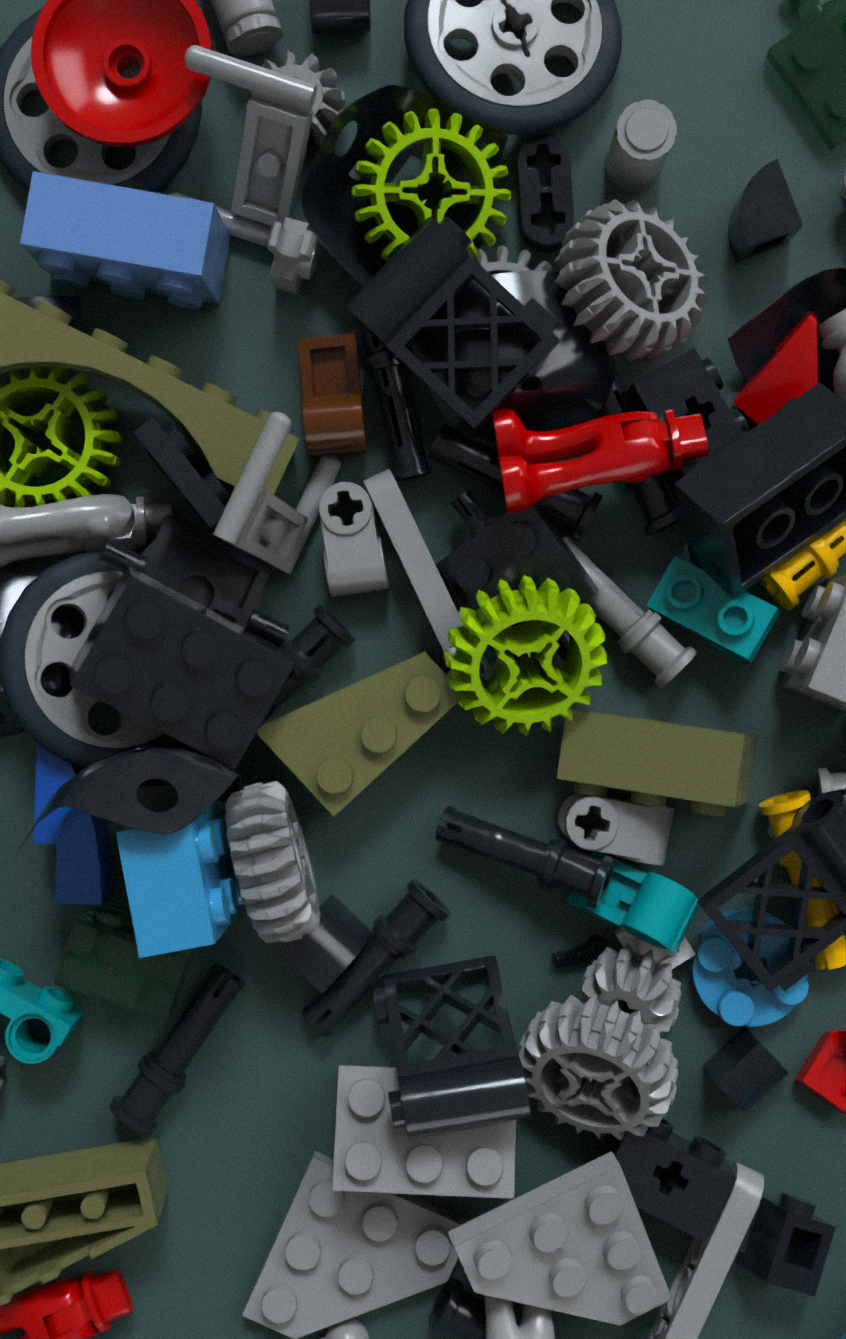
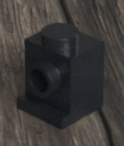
M782 1192L779 1203L762 1198L746 1252L738 1251L735 1262L767 1283L815 1297L836 1227L814 1216L816 1205L797 1196Z

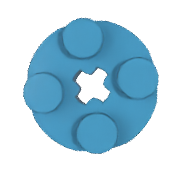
M735 908L723 912L722 915L727 920L751 922L753 908ZM765 913L764 923L786 924L774 915ZM710 920L706 923L699 933L701 937L697 941L694 950L696 955L691 957L689 962L691 980L704 1004L728 1024L748 1027L771 1024L786 1016L795 1005L802 1002L807 996L809 989L808 974L786 991L778 985L770 992L758 977L752 981H749L745 976L736 978L734 969L742 965L740 955L713 921ZM738 933L747 944L749 934ZM762 935L758 959H763L766 969L786 954L789 937Z

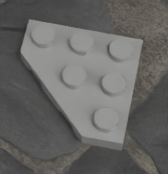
M314 1150L245 1304L242 1316L292 1339H297L446 1283L458 1259L448 1231L470 1220L412 1194L332 1191L334 1159Z
M612 1151L448 1231L474 1293L619 1326L672 1300L621 1165Z

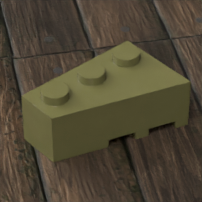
M423 652L261 725L256 733L334 817L455 706L462 691L451 689L446 674L426 652Z
M572 709V722L565 719L557 779L573 781L574 793L608 797L610 787L631 791V802L661 807L666 806L667 797L690 800L689 811L713 816H725L726 806L735 808L750 802L759 738L757 734L737 733Z
M157 1136L0 1163V1306L10 1302L13 1294L34 1283L41 1281L42 1284H45L58 1277L63 1268L89 1255L93 1259L158 1225L168 1187Z

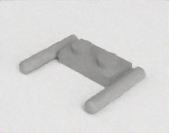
M192 45L187 49L184 57L185 65L189 70L252 91V96L248 101L231 210L216 206L229 235L266 247L273 222L276 221L284 224L285 217L293 219L312 121V107L317 94V85L207 48ZM180 193L170 194L172 196L198 200Z
M272 412L267 417L213 535L291 575L319 515L321 497L333 485L341 468V462L334 455H326L319 458L296 509L264 490V484L292 426L291 420L286 414Z

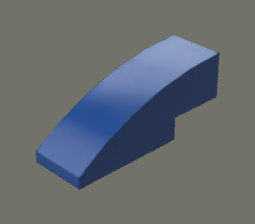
M38 744L36 745L34 825L59 787L85 769L66 763ZM65 806L57 808L37 823L33 829V843L56 844L54 903L102 905L114 897L113 855L107 820L85 811Z

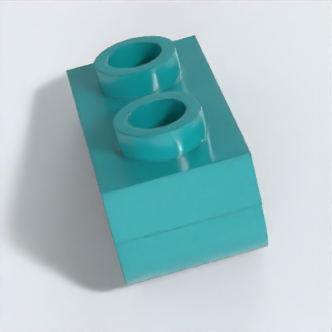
M674 556L646 604V607L653 613L656 611L661 617L701 637L705 642L722 653L748 665L752 663L780 615L777 607L746 591L736 598L731 597L704 570L677 556Z
M592 850L589 856L602 860L607 854ZM615 859V867L608 890L598 909L590 907L588 899L570 892L567 897L570 905L674 957L700 907L697 903L699 899L677 882L654 872H647L646 874Z
M0 958V1013L11 1019L5 1033L6 1046L11 1055L23 1063L37 1064L43 1062L76 1031L85 1012L73 1006L75 1001L66 992L52 986H44L42 989L24 979V972L20 967ZM36 1018L47 1024L51 1033L49 1042L39 1041L31 1035L28 1026L29 1019Z

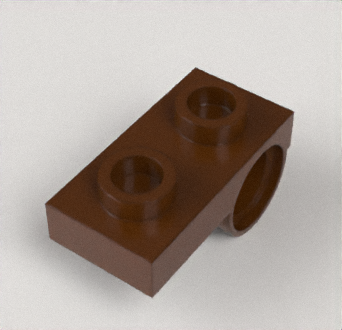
M350 333L297 339L303 392V426L310 458L326 455L337 456L367 453L356 334Z

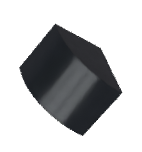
M778 159L763 166L752 177L733 207L729 220L728 237L736 263L790 242L803 226Z
M333 894L319 907L321 916L317 930L303 935L301 939L286 942L279 953L321 994L349 966L373 935V932Z
M746 1026L704 1064L715 1083L746 1113L789 1074L785 1067Z

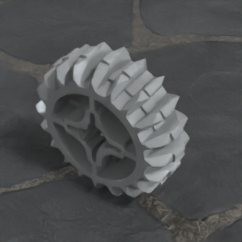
M614 199L608 204H603L594 210H589L566 233V238L561 242L563 248L555 259V263L561 269L555 283L567 291L561 305L574 308L577 313L573 326L585 325L591 331L590 344L603 340L606 343L609 356L623 352L629 362L643 357L649 361L654 357L662 356L670 349H676L687 340V336L696 329L698 323L703 319L702 307L709 301L706 294L702 291V287L708 278L696 270V265L701 257L691 254L688 250L686 243L689 237L680 238L673 230V219L665 222L661 221L655 206L642 210L635 199L626 204H622Z
M274 781L267 784L262 782L244 786V790L231 793L225 806V821L228 829L226 835L230 845V856L233 860L235 877L240 887L241 897L246 905L247 915L252 920L253 929L258 932V936L266 943L278 941L286 943L301 939L305 934L315 932L321 914L317 885L313 873L314 869L311 864L304 831L300 825L298 812L295 811L293 799L289 796L288 790L279 782Z
M594 994L586 1003H582L572 995L563 1004L551 1001L543 1012L537 1011L534 1019H531L526 1033L523 1034L518 1051L520 1052L519 1057L524 1072L528 1097L538 1099V1111L552 1112L555 1115L556 1124L567 1122L575 1126L577 1135L582 1130L594 1132L599 1140H602L606 1133H611L618 1140L622 1141L626 1131L643 1137L648 1127H659L661 1119L668 1112L669 1105H672L677 1091L676 1082L679 1074L677 1069L678 1060L672 1054V1042L660 1038L659 1025L643 1024L641 1022L640 1010L630 1014L620 1010L618 1000L611 1006L602 1005Z

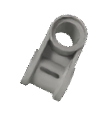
M339 482L331 485L323 493L319 502V514L325 545L323 546L324 563L331 597L389 589L383 543L378 534L375 509L371 497L361 486L352 482ZM349 494L354 503L363 504V511L354 514V524L349 526L345 525L342 518L332 515V508L341 506V496Z
M574 793L561 803L557 812V823L561 832L569 840L584 849L609 853L636 862L664 865L675 807L634 803L630 801L629 797L620 799L610 796L598 797ZM590 808L592 813L599 816V822L597 826H587L584 834V829L575 824V819L577 815H587Z

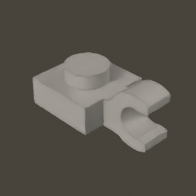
M285 217L284 224L276 221L273 222L266 246L274 255L270 276L275 288L297 295L302 279H312L319 255V245H315L317 235L311 232L306 222Z

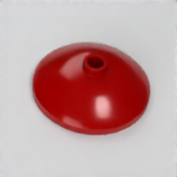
M48 0L39 14L34 28L31 44V63L34 78L43 99L55 116L67 128L77 135L98 144L113 147H135L149 144L168 136L194 114L206 94L211 77L189 70L184 61L185 53L192 45L213 50L208 25L195 0ZM127 66H140V71L134 78L126 79L122 77V72Z

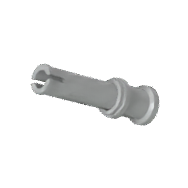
M568 535L565 536L563 540L600 590L585 603L589 604L593 611L621 637L617 641L620 645L619 649L624 654L630 652L634 654L656 676L654 683L660 689L663 688L693 659L697 651L692 646L684 648L660 624L662 617L656 611L653 613L649 609L644 613L571 541L572 539Z

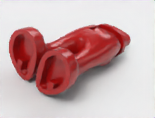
M497 409L492 414L507 513L527 510L546 497L587 486L620 481L628 483L634 481L643 482L648 476L659 474L664 470L671 472L682 469V460L708 456V442L701 414L675 417L672 409L664 410V420L661 422L657 413L625 412L551 431L527 430L519 416L512 409Z
M119 1268L96 1276L93 1270L84 1272L82 1279L80 1277L58 1279L13 1297L10 1302L0 1306V1334L20 1328L26 1333L17 1339H91L98 1332L104 1333L112 1328L113 1320L133 1312L132 1300L123 1275Z

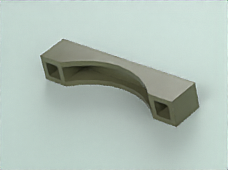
M0 280V373L23 368L58 367L93 373L123 384L153 402L170 417L199 452L208 472H212L222 484L233 489L235 488L267 417L271 414L270 412L258 409L256 416L234 407L237 397L230 392L205 382L202 390L197 389L180 380L183 370L152 355L146 364L126 354L125 351L128 344L106 331L95 328L92 336H89L69 326L72 316L49 303L38 300L34 309L12 298L15 288ZM288 433L264 484V490L273 495L275 494L300 438Z

